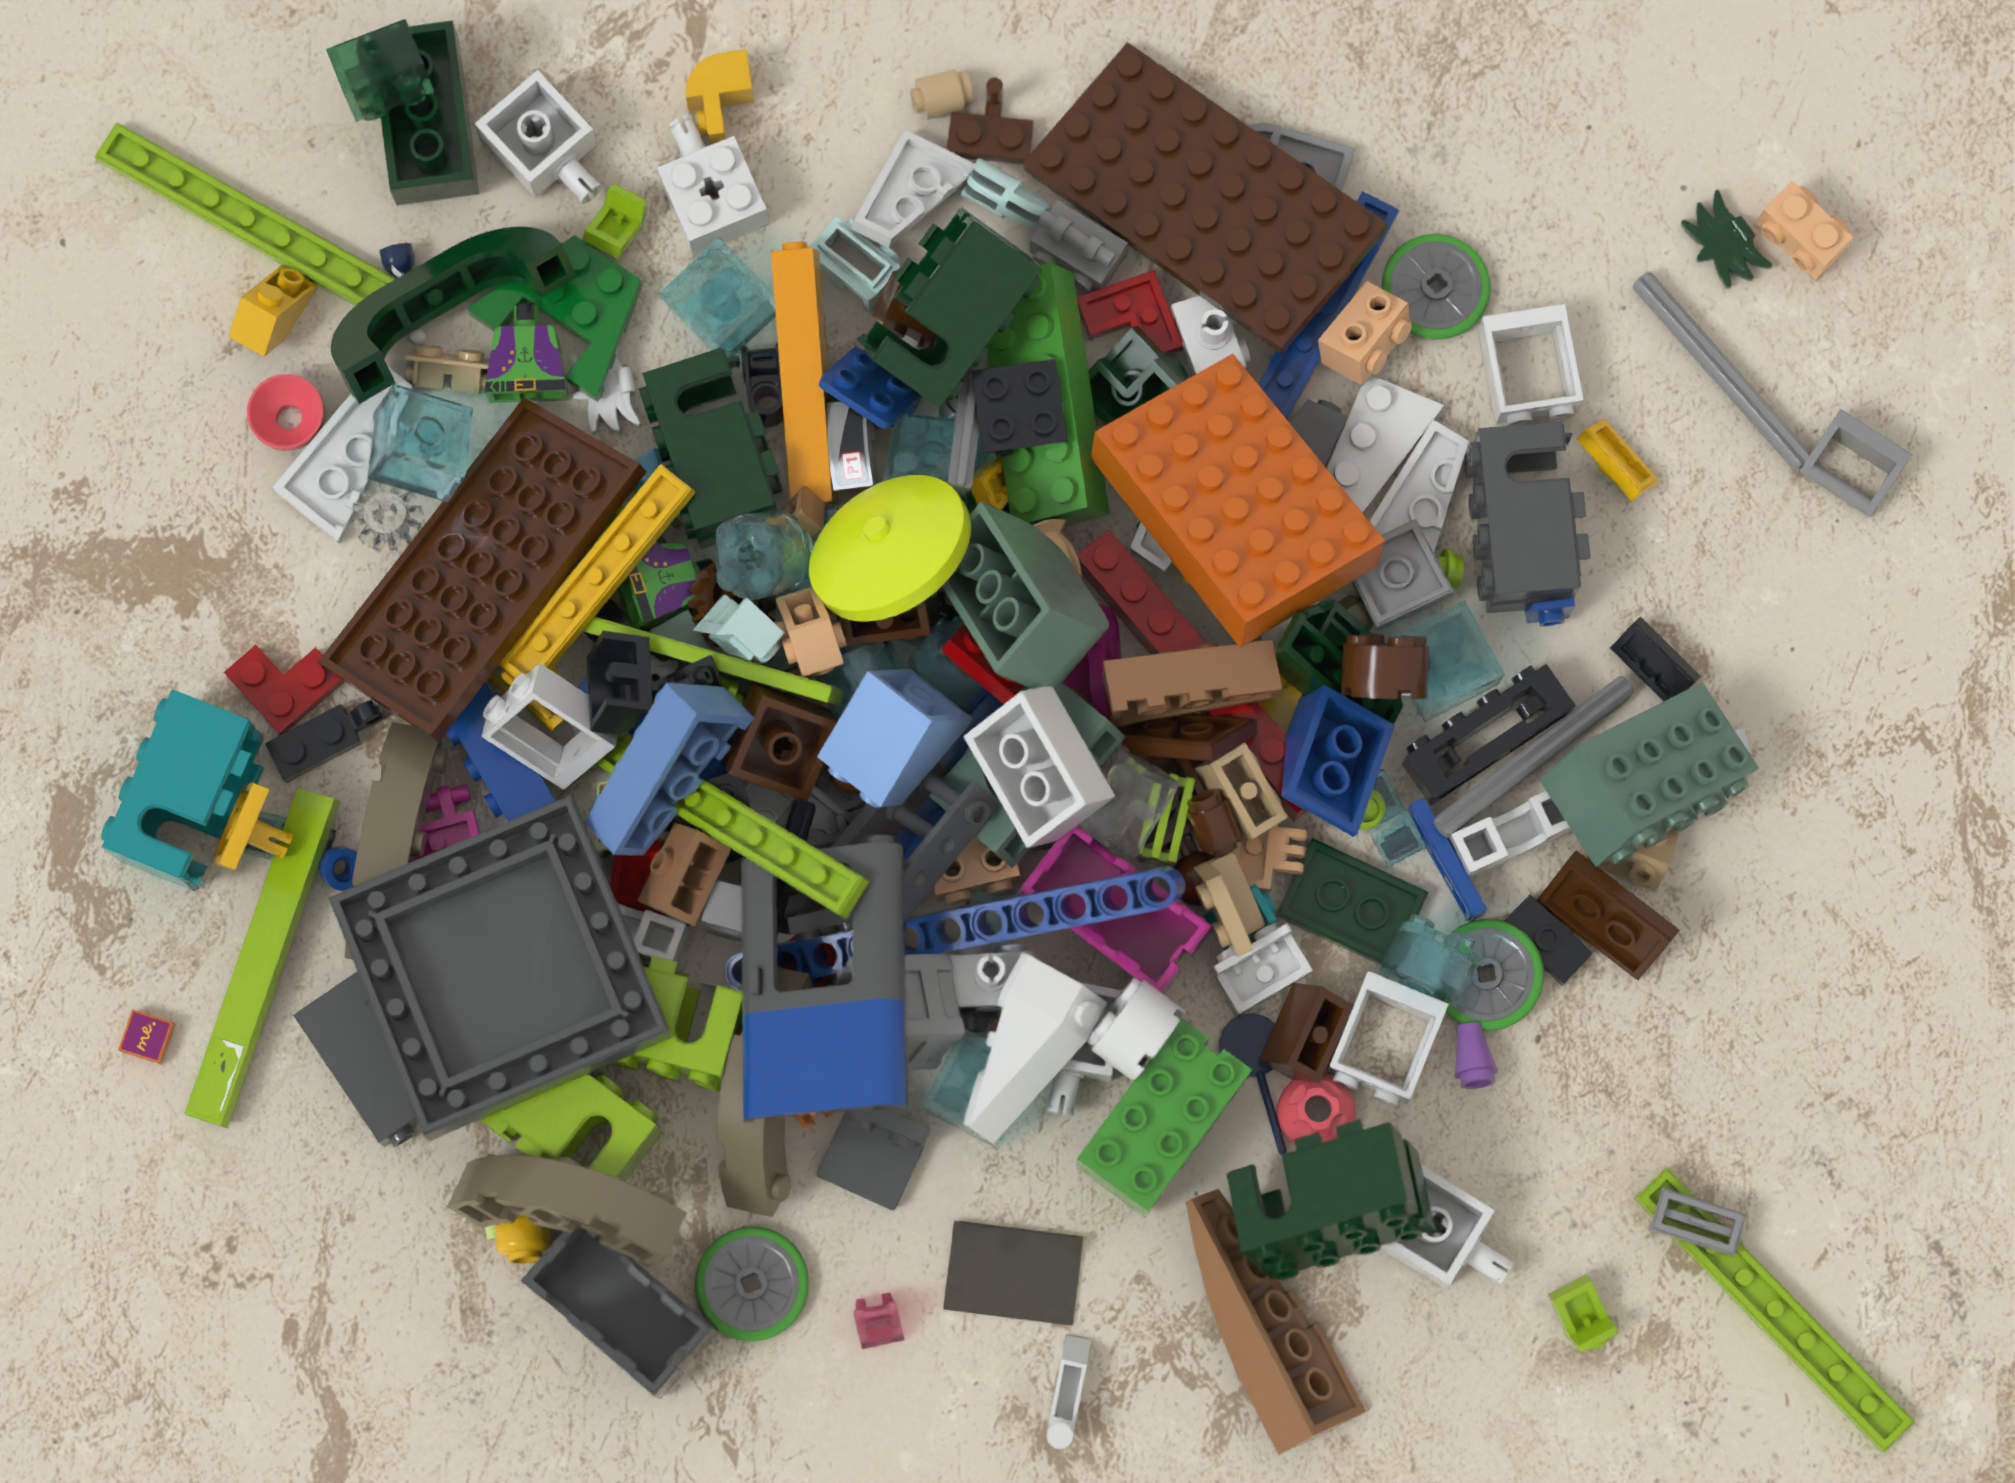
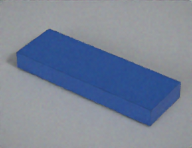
M1423 797L1410 804L1406 814L1467 921L1471 922L1483 916L1487 908L1447 837L1442 836L1433 824L1435 816L1425 798Z

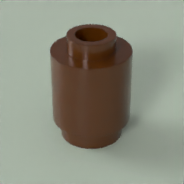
M1219 789L1204 791L1187 801L1190 809L1187 812V816L1202 852H1212L1214 857L1228 854L1238 847L1236 842L1242 838V833L1228 799L1221 796Z

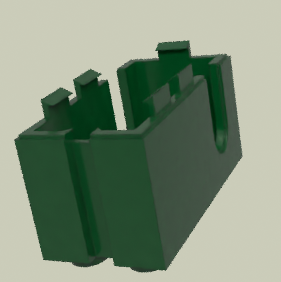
M963 207L956 211L943 230L933 223L918 243L927 250L921 261L917 264L910 258H907L893 277L902 284L894 298L907 306L905 310L907 314L937 334L934 344L924 350L916 349L877 321L866 335L864 333L857 337L859 343L863 345L874 362L939 408L945 400L950 402L958 395L964 384L962 377L971 366L975 368L983 361L989 351L988 342L996 331L1002 333L1008 327L1015 314L1012 311L1022 297L1026 299L1034 292L1040 282L1038 274L1042 270L1033 262L1028 254Z
M722 348L644 372L642 374L646 386L639 388L649 423L658 421L659 424L652 427V431L662 462L671 460L672 463L665 466V468L696 492L680 511V515L688 540L697 538L700 549L768 528L778 516L773 495L783 492L778 478L779 471L772 450L768 448L764 436L766 432L758 410L746 414L742 401L739 400L696 415L686 414L692 408L737 394L731 377V369L738 367L739 370V355L727 358Z
M1358 1119L1336 1126L1338 1138L1322 1142L1323 1138L1319 1132L1294 1139L1297 1151L1282 1155L1290 1194V1208L1287 1213L1280 1189L1261 1194L1254 1164L1227 1173L1241 1252L1271 1279L1286 1280L1297 1276L1300 1270L1313 1266H1333L1340 1261V1258L1353 1254H1372L1379 1251L1382 1245L1395 1241L1412 1242L1421 1238L1422 1233L1435 1230L1419 1152L1408 1140L1402 1138V1134L1391 1122L1363 1130V1124Z

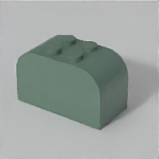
M981 501L970 514L971 536L966 553L957 569L943 584L942 588L996 674L1032 689L1049 686L1056 690L1109 628L1108 619L1070 560L1048 536L1028 522Z

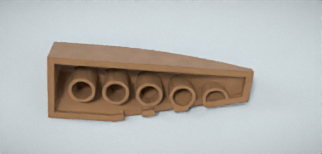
M1215 1189L1186 1201L1197 1260L1219 1332L1247 1396L1252 1402L1278 1455L1303 1445L1365 1413L1366 1411L1326 1333L1317 1322L1311 1325L1300 1311L1298 1306L1302 1301L1295 1291L1290 1289L1286 1292L1277 1279H1271L1241 1252L1234 1211L1221 1191Z

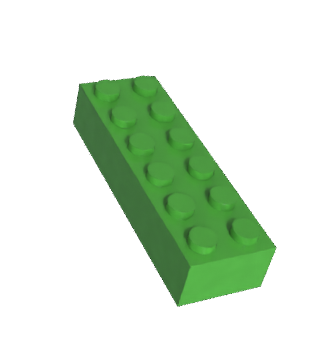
M1050 262L1039 265L1042 270L1038 274V277H1040L1038 286L1028 298L1022 297L1012 311L1015 314L1008 327L1002 333L996 331L987 344L989 346L987 356L989 368L1056 359L1068 442L1012 450L1013 455L1002 457L1011 515L1031 525L1044 520L1061 519L1064 517L1068 519V526L1110 515L1104 475L1090 458L1097 426L1074 274L1072 271Z

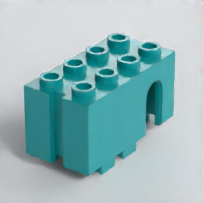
M172 689L168 699L162 698L155 710L154 722H157L151 737H145L138 748L136 760L139 761L133 777L128 776L123 782L118 797L122 802L116 816H110L107 819L101 833V840H104L102 848L118 861L195 891L198 890L199 886L205 888L203 876L208 866L192 860L193 853L156 839L157 830L163 823L174 821L220 839L243 784H257L264 770V767L253 763L264 737L249 719Z

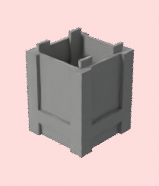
M950 954L905 955L907 1070L937 1069L942 1063V1056L955 1041H960L965 1035L963 1018H960L953 982V967ZM853 956L846 963L847 968H842L837 974L838 980L835 984L829 985V987L846 985L852 981Z

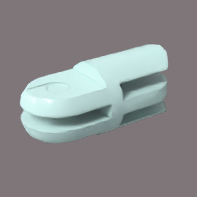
M978 158L974 165L975 171L970 173L967 180L969 186H964L960 195L1001 218L1007 216L1025 227L1038 229L1040 226L1037 224L1039 217L1044 210L1050 211L1051 209L1049 203L1039 195L1023 187L1022 181L987 161Z

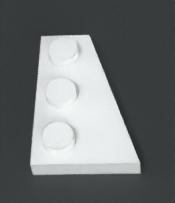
M904 129L855 217L851 230L889 248L964 185L970 173L975 171V163Z

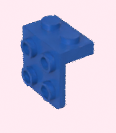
M857 346L853 347L825 372L818 383L821 389L880 428L889 429L890 427H896L898 435L907 428L922 398L921 394L872 360L867 351Z

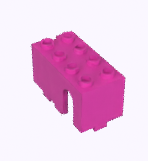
M1077 825L1054 843L1020 888L1022 894L1136 872L1138 870L1121 857L1119 859L1100 845L1092 835ZM1152 883V889L1157 897L1161 899L1169 897V893L1156 883ZM1114 885L1110 892L1111 900L1116 906L1125 907L1128 902L1127 892L1123 887ZM1078 894L1070 895V910L1074 914L1082 916L1086 910L1084 899ZM1179 901L1157 911L1068 928L1131 977H1135L1140 982L1144 979L1162 994L1168 991L1182 972L1180 967L1176 965L1182 956L1186 953L1193 957L1213 931L1209 923Z

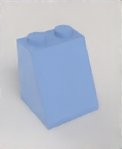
M911 669L867 671L817 757L829 766L828 771L833 777L842 782L850 783L861 791L859 794L861 799L876 808L902 805L965 731L973 718Z

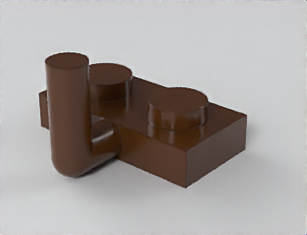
M990 78L986 83L985 115L951 112L947 150L966 159L977 160L981 158L985 161L1022 164L1031 152L1034 120L1001 117L1003 83L999 78Z

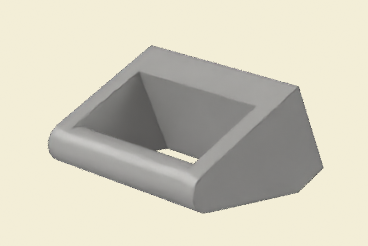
M1840 409L1799 472L1871 517L1913 454ZM1831 438L1888 473L1873 498L1816 463Z

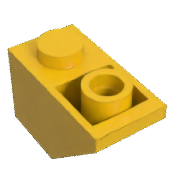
M281 265L240 298L228 337L265 357L286 339L315 293L317 284L305 278L299 271Z

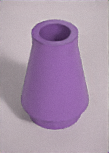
M1470 1022L1457 1026L1455 1078L1460 1079L1461 1087L1464 1089H1478L1494 1084V1074L1498 1072V1069L1483 1034L1481 1023Z

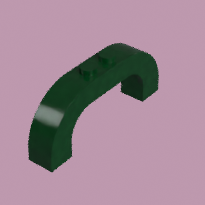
M508 227L481 233L450 247L360 301L347 313L336 328L331 341V355L349 392L361 404L396 383L384 359L391 347L409 333L490 287L504 283H522L532 288L542 298L577 276L562 243L544 230L532 227Z

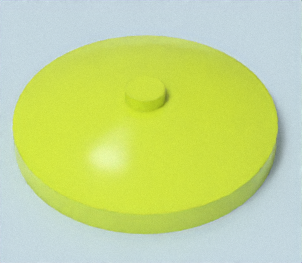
M907 475L878 483L848 501L834 514L819 534L809 561L811 585L815 593L832 613L847 620L876 621L901 614L934 594L959 566L966 553L971 536L969 511L953 487L943 480L932 476Z

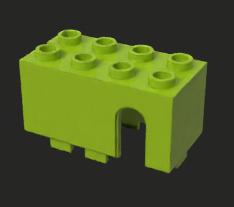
M652 956L650 966L647 963H643V966L673 1037L616 1061L613 1064L638 1071L639 1064L646 1065V1069L654 1071V1075L673 1081H679L680 1075L689 1076L688 1079L696 1082V1086L720 1092L733 1034L741 1035L742 990L738 991L717 985L705 1031L698 1041L688 1043V1036L701 990L687 986L690 974L676 971L678 967L676 961Z
M601 1073L596 1079L589 1074L583 1075L480 1119L481 1122L508 1143L512 1141L517 1133L522 1137L515 1147L523 1152L524 1155L558 1160L560 1157L571 1159L597 1125L610 1124L612 1125V1135L588 1169L624 1182L629 1179L663 1133L656 1125L659 1118L653 1111L637 1099H634L631 1105L621 1099L625 1094L621 1088Z

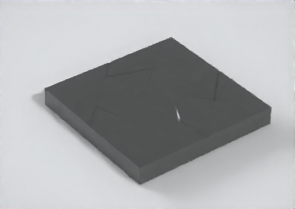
M572 795L328 897L423 1137L428 1141L673 1037Z

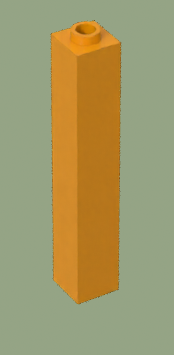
M807 242L783 243L782 250L771 251L790 500L803 486H807L825 505L839 504L838 490L833 491L827 440V403L831 402V395L818 385L822 375L829 370L820 253L813 247L808 248Z

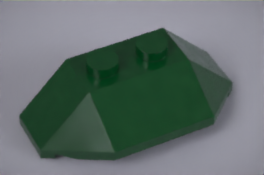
M1327 599L1295 612L1276 648L1279 674L1304 696L1323 685L1341 694L1343 643L1347 641V635L1372 633L1335 599ZM1343 695L1392 724L1395 723L1403 708L1401 697H1398V699H1380Z

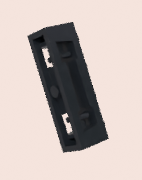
M1547 664L1537 670L1532 665L1525 668L1511 679L1514 683L1512 687L1503 693H1500L1497 688L1490 691L1476 702L1479 706L1477 710L1468 716H1465L1462 711L1455 714L1441 725L1444 732L1431 740L1428 735H1424L1406 748L1409 755L1405 757L1402 765L1430 806L1572 712L1576 705ZM1527 694L1529 699L1523 700L1519 703L1518 708L1515 709L1522 718V721L1469 755L1463 763V767L1446 778L1444 774L1456 768L1461 761L1454 748L1508 713L1513 703ZM1540 710L1543 712L1542 715L1527 724L1526 721ZM1447 746L1451 747L1444 755L1436 759L1435 754Z

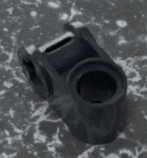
M776 343L775 348L750 350L748 346H741L744 384H746L750 413L759 411L764 427L777 426L784 420L778 343ZM767 396L773 397L778 401L776 406L768 410H763L756 406L761 398Z

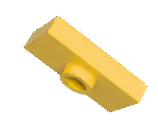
M1606 420L1598 421L1585 429L1576 438L1598 463L1599 470L1607 478L1612 479L1631 501L1649 491L1659 481Z
M996 453L991 454L974 473L971 491L977 505L982 501L1002 510L1008 503L1002 457H996Z

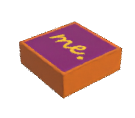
M132 1009L118 1051L162 1065L176 1024Z

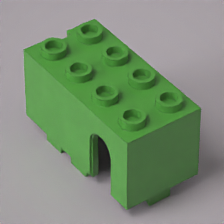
M1180 1018L1179 1023L1153 1059L1151 1058L1148 1061L1144 1070L1134 1080L1076 1161L1078 1169L1144 1218L1148 1216L1171 1180L1192 1156L1244 1085L1252 1071L1251 1068L1225 1049L1218 1056L1207 1048L1209 1038L1182 1018Z

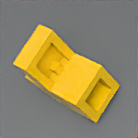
M746 49L711 55L698 63L688 77L685 91L688 110H696L700 135L708 134L710 145L726 139L722 114L723 106L754 102Z

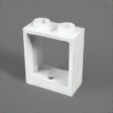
M1560 304L1482 317L1478 331L1496 424L1507 422L1508 426L1525 425L1532 423L1533 418L1549 416V420L1558 421L1574 416V412L1579 411L1584 399L1566 305ZM1553 333L1565 397L1507 406L1495 342Z
M541 663L526 675L524 673L518 675L509 690L501 697L498 695L494 696L483 712V717L486 720L481 737L563 790L615 747L618 736L617 734L590 731L589 695ZM534 699L580 729L581 732L562 746L516 716V714Z
M1368 971L1333 1053L1327 1072L1335 1074L1333 1081L1341 1082L1347 1088L1357 1090L1359 1085L1375 1091L1373 1098L1397 1107L1399 1101L1404 1104L1410 1101L1449 1004ZM1369 997L1428 1021L1402 1087L1343 1063Z

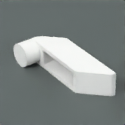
M1069 1335L1065 1337L1046 1435L1049 1445L1055 1449H1065L1073 1440L1091 1346V1340Z

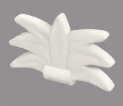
M619 344L615 352L616 359L612 370L609 369L603 385L605 389L601 399L596 402L580 390L573 394V398L576 401L588 402V422L593 434L598 432L600 417L613 431L620 433L618 410L630 423L637 427L642 426L632 406L631 395L637 392L630 367H622L620 363ZM575 355L571 356L573 366L578 361Z

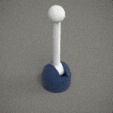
M411 243L394 244L379 251L382 264L391 275L400 277L413 269L415 255ZM418 328L409 334V338L414 344H421L426 339V333L422 328Z

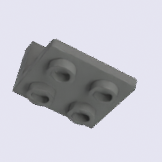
M862 1109L844 1110V1115L817 1171V1176L894 1211L930 1136V1128L896 1112H869Z

